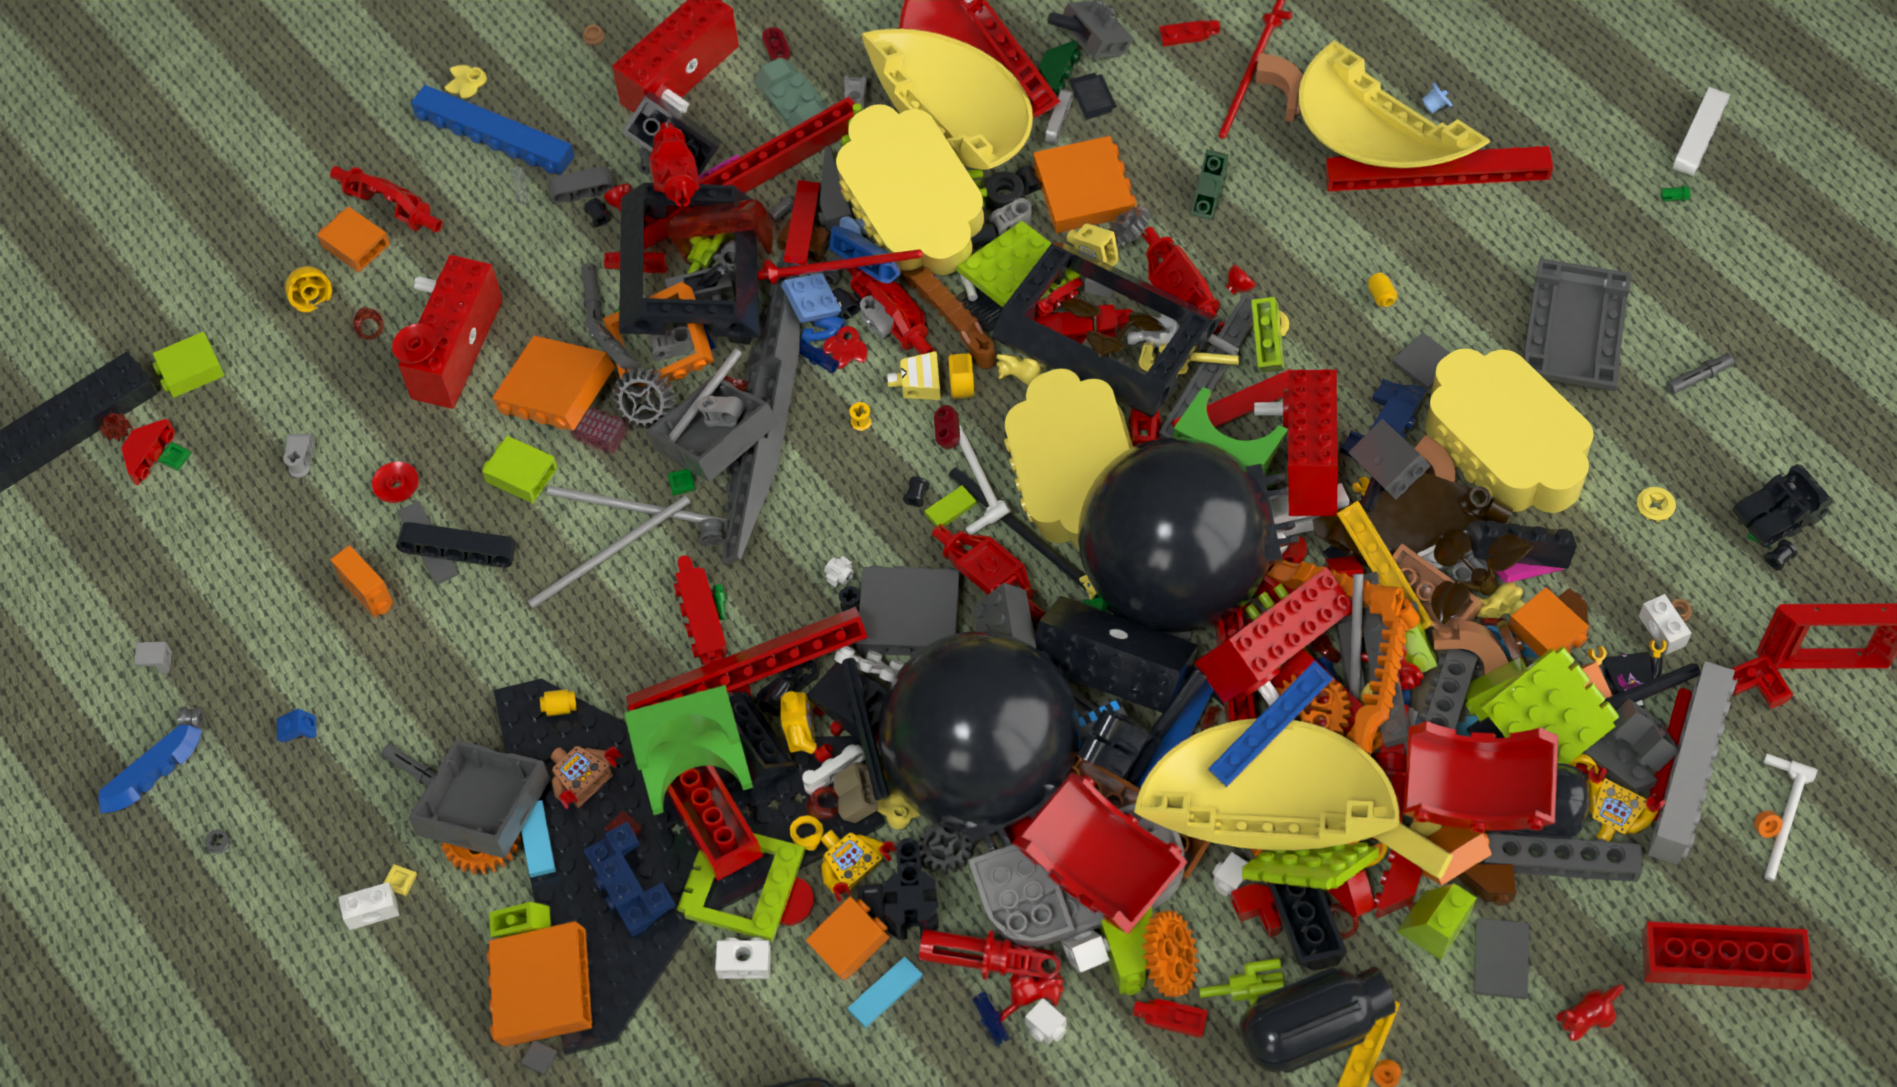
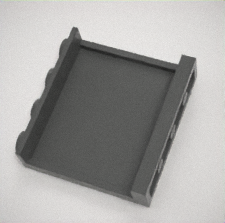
M878 565L863 567L859 615L868 638L857 642L858 654H868V651L871 650L881 655L913 656L932 642L956 634L960 583L959 570L948 567L942 569H930L928 567L905 568L903 566L889 568Z

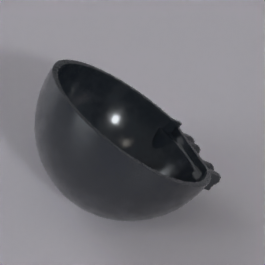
M1159 438L1128 449L1102 470L1090 487L1083 502L1078 525V545L1083 568L1089 582L1100 598L1117 614L1127 620L1158 631L1190 632L1223 621L1250 600L1264 580L1270 564L1283 562L1280 547L1299 542L1297 536L1278 539L1277 536L1278 532L1295 528V522L1274 523L1270 500L1287 496L1288 489L1280 488L1267 491V485L1282 482L1285 480L1284 474L1264 477L1262 464L1246 466L1228 451L1214 444L1192 438Z
M969 631L949 635L932 642L914 654L902 666L888 687L883 699L878 723V741L880 754L888 777L896 791L907 804L924 818L941 827L965 832L970 843L973 845H977L980 841L985 840L990 852L998 850L993 835L999 833L1004 846L1013 845L1006 829L1030 817L1033 819L1069 776L1078 749L1079 717L1075 699L1068 682L1055 664L1042 652L1030 644L1006 634L990 631Z

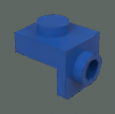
M298 708L277 718V740L280 742H288L301 735L310 739L316 737V716Z

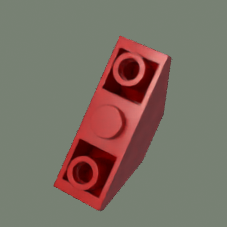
M168 419L133 429L121 446L127 472L133 483L137 486L148 477L151 466L154 462L158 461L165 445L174 438L175 430Z
M1391 849L1387 862L1392 863L1390 870H1384L1380 885L1384 886L1382 894L1377 892L1374 899L1375 908H1377L1375 917L1378 918L1412 904L1422 874L1418 865Z
M1364 869L1338 888L1327 890L1355 918L1371 912L1375 908Z

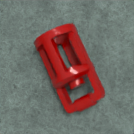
M1131 408L1128 423L1130 425L1129 435L1133 447L1139 445V443L1158 439L1159 427L1161 425L1160 408L1153 418ZM1140 430H1148V436L1140 435Z

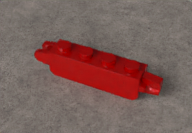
M1114 304L1097 306L1101 310L1100 314L1096 315L1097 332L1116 337L1118 330L1123 329L1126 323L1130 321L1128 316L1130 313H1133L1132 309L1115 310ZM1055 312L1044 318L1035 316L1033 319L1081 344L1089 343L1086 339V333L1092 331L1093 322L1090 317H1080L1070 312Z
M682 555L677 560L679 572L675 573L677 583H673L676 596H682L683 603H679L682 617H688L689 623L685 624L688 638L693 637L695 641L694 644H690L694 659L699 657L701 665H707L727 656L726 641L705 570L700 567L694 568L690 557Z

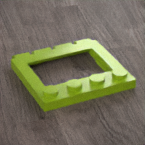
M753 833L759 842L762 854L769 853L775 855L752 920L703 907L714 874L699 850L693 867L699 870H691L685 886V890L692 892V894L683 892L677 910L684 913L686 919L773 942L801 865L805 847Z

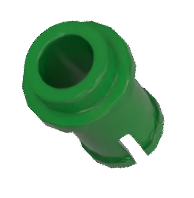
M1682 184L1681 187L1661 188L1660 190L1662 202L1677 200L1686 202V200H1690V187L1685 186V184Z

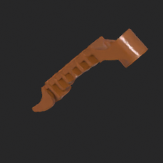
M922 266L911 271L900 270L899 276L911 289L917 288L918 296L920 298L924 297L927 303L931 302V307L933 309L937 308L940 316H945L946 323H952L953 331H959L960 339L972 354L976 364L983 369L993 367L997 362L993 341L984 333L977 318L971 316L970 311L966 310L963 304L956 300L955 295L951 294L948 288L944 287L941 281L935 278L934 273L930 272L927 267Z

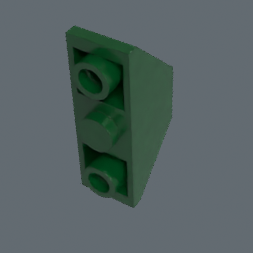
M1074 40L1046 50L1039 64V72L1057 97L1061 90H1065L1066 79L1070 80L1072 76L1073 64H1077L1080 60L1081 51H1078L1079 41Z
M1206 149L1190 215L1213 219L1227 176L1229 154Z

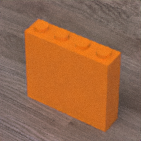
M1111 136L1033 152V165L1037 177L1042 183V193L1056 234L1082 228L1084 224L1098 225L1116 221V217L1120 213H1125L1134 206L1137 208L1135 196L1130 195L1129 192L1131 191L1130 181L1124 177L1125 168L1123 161L1118 160V146L1113 144Z
M533 336L492 399L497 406V410L503 415H513L522 420L529 419L542 425L549 424L558 429L565 428L574 431L615 366L607 352Z
M575 921L489 941L487 960L490 964V975L488 976V984L492 997L489 1001V1008L493 1018L490 1032L494 1041L502 1046H510L592 1028L585 928Z

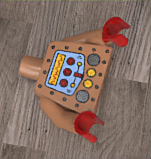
M576 746L568 754L561 747L557 748L551 754V759L556 763L552 769L554 774L552 785L555 798L563 804L565 809L569 808L568 804L572 801L579 808L613 776L607 763L615 767L617 763L614 760L618 757L622 758L623 755L616 747L598 750L592 748L583 749Z

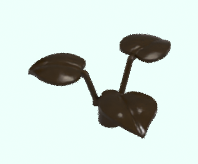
M1076 298L1060 301V304L1070 313L1092 319V331L1086 333V339L1099 357L1104 355L1109 357L1111 352L1122 350L1124 345L1120 339L1130 326L1134 325L1136 328L1144 331H1166V327L1156 318L1145 313L1134 312L1129 314L1128 319L1130 321L1126 323L1117 337L1107 336L1097 332L1096 315H1099L1101 310L1095 304Z
M1450 530L1444 533L1438 539L1434 548L1435 560L1442 566H1452L1460 558L1472 571L1471 582L1473 584L1461 580H1456L1454 584L1450 581H1444L1439 584L1431 596V606L1435 616L1442 624H1445L1450 617L1458 613L1467 604L1470 598L1469 588L1474 589L1476 592L1480 591L1483 595L1493 593L1498 585L1493 571H1504L1524 558L1533 549V546L1513 534L1499 536L1489 547L1488 551L1491 556L1486 559L1487 571L1484 568L1476 569L1464 556L1473 546L1472 540L1466 532Z

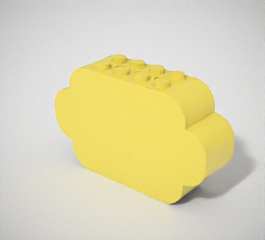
M873 105L857 113L849 124L850 142L840 149L836 159L840 179L839 184L842 188L840 191L845 201L851 202L854 215L858 220L862 219L866 234L869 238L873 236L875 244L888 253L916 249L923 251V256L919 259L897 261L896 264L900 270L911 271L924 266L936 275H949L957 271V265L966 261L972 255V242L970 239L981 230L984 223L983 199L980 190L933 118L925 111L909 109L898 114L889 106Z
M1458 349L1444 357L1437 365L1425 430L1428 437L1438 442L1448 452L1454 467L1458 466L1464 472V477L1469 483L1474 482L1477 486L1485 487L1492 497L1513 508V512L1523 511L1533 505L1541 511L1557 513L1567 509L1579 499L1589 469L1587 456L1594 435L1592 426L1520 355L1509 350H1495L1484 356L1472 349Z
M1055 369L1033 379L1027 388V400L1018 403L1008 412L1005 419V430L1008 438L1004 439L1008 452H1011L1012 458L1009 460L1013 471L1017 475L1015 483L1018 491L1022 493L1023 498H1020L1024 512H1027L1030 522L1035 523L1040 534L1046 540L1052 543L1071 541L1073 546L1079 551V518L1083 502L1090 487L1111 461L1132 448L1133 445L1124 414L1117 404L1109 384L1100 379H1087L1080 382V379L1074 372L1067 369Z

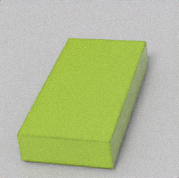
M961 485L926 509L925 515L935 526L943 524L945 527L977 505V501Z

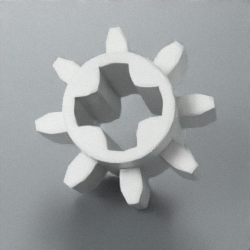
M844 556L840 559L832 558L824 569V573L827 574L826 577L828 578L827 582L834 587L839 583L844 586L848 584L854 575V570L851 569L853 567L851 566L852 562Z

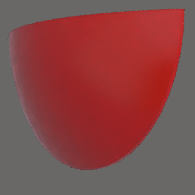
M904 0L900 14L899 29L919 30L944 35L969 44L991 56L1019 81L1029 98L1033 118L1042 115L1061 103L987 0Z

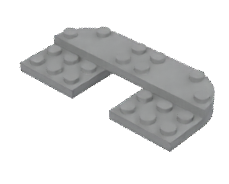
M1136 803L1119 808L1123 814L1129 813L1139 822L1138 825L1166 843L1171 841L1182 850L1180 855L1184 858L1183 845L1178 832L1136 814ZM1014 844L968 860L990 923L999 934L1011 940V942L1031 947L1045 946L1101 927V920L1106 919L1100 912L1097 911L1094 914L1047 877L1049 872L1039 864L1034 865ZM1184 867L1153 903L1152 909L1162 905L1175 893L1182 880Z

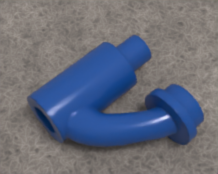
M837 316L812 320L814 326L825 330L814 332L813 328H805L801 341L809 345L811 341L825 340L835 336L842 327H845L846 320Z

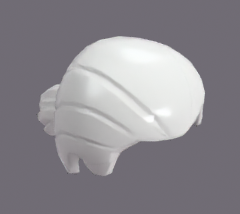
M1161 314L1160 318H1154L1166 327V331L1141 330L1139 332H1128L1127 344L1134 345L1140 341L1155 342V347L1159 348L1161 343H1169L1180 328L1178 321Z

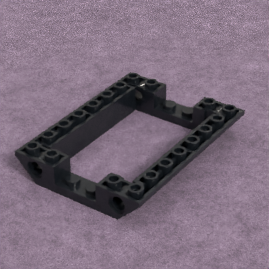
M650 182L642 183L621 197L619 334L666 335V322L712 324V336L759 338L756 202L735 185L699 184V189L690 198L688 205L711 207V220L734 219L735 301L643 298L644 216L666 218V207L677 206L676 202L670 200L664 192L655 191L653 183Z
M1060 242L1051 243L1005 303L991 338L1054 370H1070L1078 376L1080 382L1087 379L1103 380L1112 388L1117 401L1153 418L1176 386V378L1180 369L1193 351L1197 353L1201 351L1222 319L1070 245ZM1070 266L1072 271L1182 323L1146 375L1105 355L1099 357L1093 349L1033 320L1038 301L1052 283L1059 285L1062 282Z

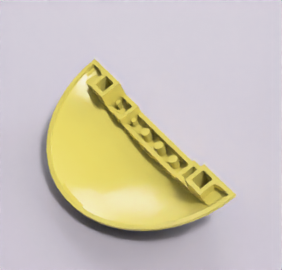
M884 29L862 33V39L875 72L899 113L909 109H919L928 113L945 136L963 166L982 170L996 167L1011 159L1025 145L1033 122L1029 98L1019 81L994 58L959 40L926 31Z
M1335 40L1316 55L1307 67L1300 83V111L1311 133L1331 150L1352 160L1393 168L1423 167L1463 157L1490 142L1488 138L1458 119L1448 126L1444 123L1435 125L1381 90L1379 81L1365 73L1364 59Z
M1258 718L1221 724L1191 736L1170 750L1158 761L1145 779L1135 806V813L1141 817L1184 835L1223 845L1262 850H1304L1343 845L1373 837L1399 826V809L1396 795L1386 774L1376 761L1362 748L1338 733L1296 720H1292L1227 788L1208 771V768Z

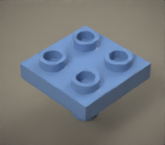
M822 273L784 280L781 285L800 323L836 316L841 312V308Z

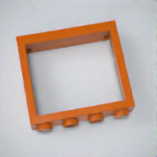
M683 282L648 297L695 300L692 287ZM618 311L603 318L605 327L625 347L622 335L619 334ZM687 323L696 353L657 370L661 371L659 376L661 379L668 377L666 385L673 380L685 378L690 372L703 370V366L714 362L703 323ZM616 363L620 379H622L623 373L629 374L630 369L624 370ZM643 382L633 383V385H639L641 387H645L648 385L647 383Z

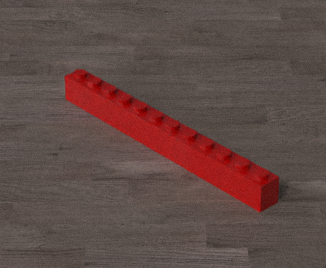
M850 97L841 100L700 179L699 184L735 185L743 193L750 191L821 151L826 146L842 139L843 136L848 135V122L854 117L853 105L855 103ZM667 206L666 218L644 216L643 250L695 222L702 215L711 213V207Z

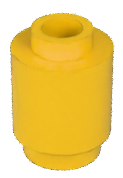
M1376 273L1368 279V289L1378 306L1389 307L1394 304L1398 293L1388 276L1383 273Z
M568 689L544 692V697H540L541 712H546L547 716L571 714V711L577 710L574 691H568Z

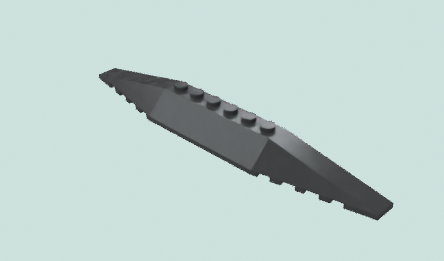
M785 250L781 252L777 265L778 268L799 266V264L784 262ZM799 275L780 277L777 284L770 287L768 296L771 297L768 308L764 307L762 312L765 318L762 327L759 326L757 345L750 349L742 391L767 402L778 424L727 467V474L731 475V481L726 484V493L729 494V501L725 503V510L728 512V519L724 521V530L727 532V538L723 540L722 564L725 566L741 559L780 463V452L784 442L783 436L788 421L787 414L791 403V392L795 383L794 376L799 354V319L781 285L784 280L798 278Z

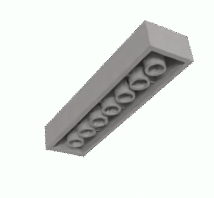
M1706 661L1702 666L1701 674L1694 685L1677 748L1679 752L1675 755L1665 791L1664 800L1666 803L1660 810L1648 856L1678 865L1681 858H1687L1689 849L1692 848L1696 835L1694 833L1695 826L1698 825L1702 812L1699 810L1708 789H1706V785L1710 781L1713 772V759L1715 760L1718 753L1719 745L1717 744L1724 731V718L1728 714L1731 702H1729L1730 696L1733 695L1737 682L1732 680L1735 670Z

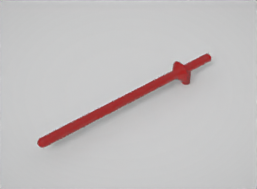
M1276 0L1271 13L1262 16L1265 27L1218 133L1220 139L1227 137L1258 65L1259 53H1263L1273 28L1281 27V19H1292L1291 11H1281L1285 0Z
M916 249L778 268L772 260L766 259L762 270L757 271L758 280L770 279L771 283L776 285L780 277L919 259L923 256V251Z

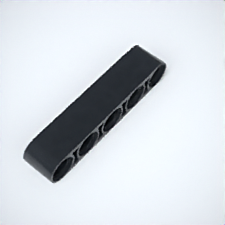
M405 522L401 525L396 548L406 554L507 568L512 565L517 543L514 539L507 536Z

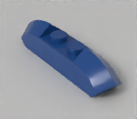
M835 225L832 227L829 249L844 259L888 253L852 230ZM896 262L858 267L878 281L888 284L900 275V268Z
M179 725L100 790L98 798L100 812L109 813L121 810L141 798L139 795L152 789L155 781L161 776L170 774L177 763L182 765L189 758L199 742L202 730L190 725Z

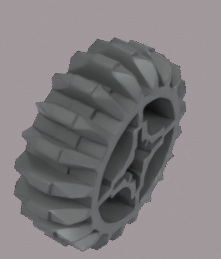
M643 366L639 367L637 371L634 368L630 369L629 374L623 373L622 379H618L616 382L617 387L613 390V393L617 395L613 398V402L618 403L615 411L622 410L623 412L620 418H629L628 424H631L633 421L636 422V428H640L643 423L645 429H648L651 424L654 425L663 416H666L671 411V408L675 406V402L672 401L675 398V393L669 392L672 390L673 385H666L668 377L661 379L659 377L661 371L653 374L652 367H649L645 372ZM643 382L647 383L648 385L645 387H641L639 385L635 386L633 385V383ZM654 389L658 392L660 398L655 395ZM646 391H648V393L645 396L647 397V399L641 404V401L643 400L641 397L646 393ZM629 398L632 399V401L634 402V406L631 404ZM642 409H648V410H650V411L654 410V411H656V412H653V413H644V412H641V410H642Z

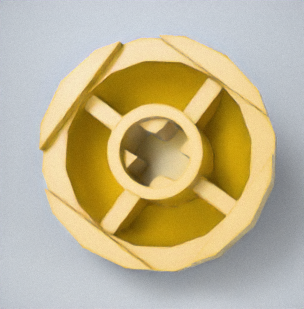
M299 267L290 273L285 282L284 288L288 301L301 312H311L319 308L314 305L325 300L328 302L331 298V282L321 270L315 267ZM319 294V300L315 304H309V301L314 300Z

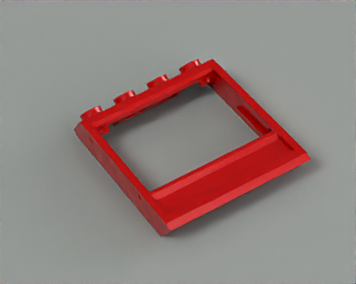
M1897 603L1780 604L1776 608L1755 653L1759 656L1767 654L1777 669H1888L1897 657ZM1810 626H1877L1865 648H1800Z

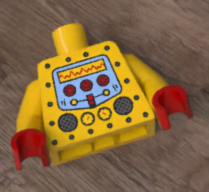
M786 692L781 697V723L790 753L805 751L809 754L814 753L819 762H825L833 756L830 753L833 751V748L828 743H825L820 748L817 747L814 736V712L818 716H823L825 713L808 700L806 693Z
M1593 765L1588 772L1590 779L1589 811L1593 814V819L1602 823L1596 838L1611 842L1616 831L1628 836L1629 833L1636 834L1650 826L1658 810L1665 805L1666 801L1663 799L1659 804H1656L1654 801L1656 793L1645 799L1607 779L1602 781L1607 773L1606 768H1603L1601 774H1597L1594 771L1595 765Z
M830 830L821 838L823 844L829 849L823 855V863L821 865L823 882L835 894L836 900L840 902L842 901L840 894L847 893L850 896L849 890L881 864L882 857L880 855H883L886 861H891L892 858L888 853L891 851L896 852V847L890 841L884 843L861 834L854 835L853 833H848L840 840Z

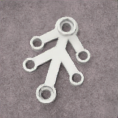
M848 646L837 649L834 660L841 664L844 659L853 657L858 662L857 668L868 673H878L880 678L890 682L893 681L895 675L904 665V663L892 659L890 665L887 666L881 661L882 655L871 650L868 651L866 659L854 655L855 650Z

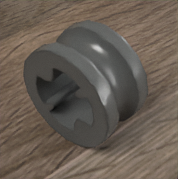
M216 829L208 833L205 844L212 853L221 854L229 848L230 839L226 832ZM217 837L221 839L222 844L219 846H217V844H215L213 841Z

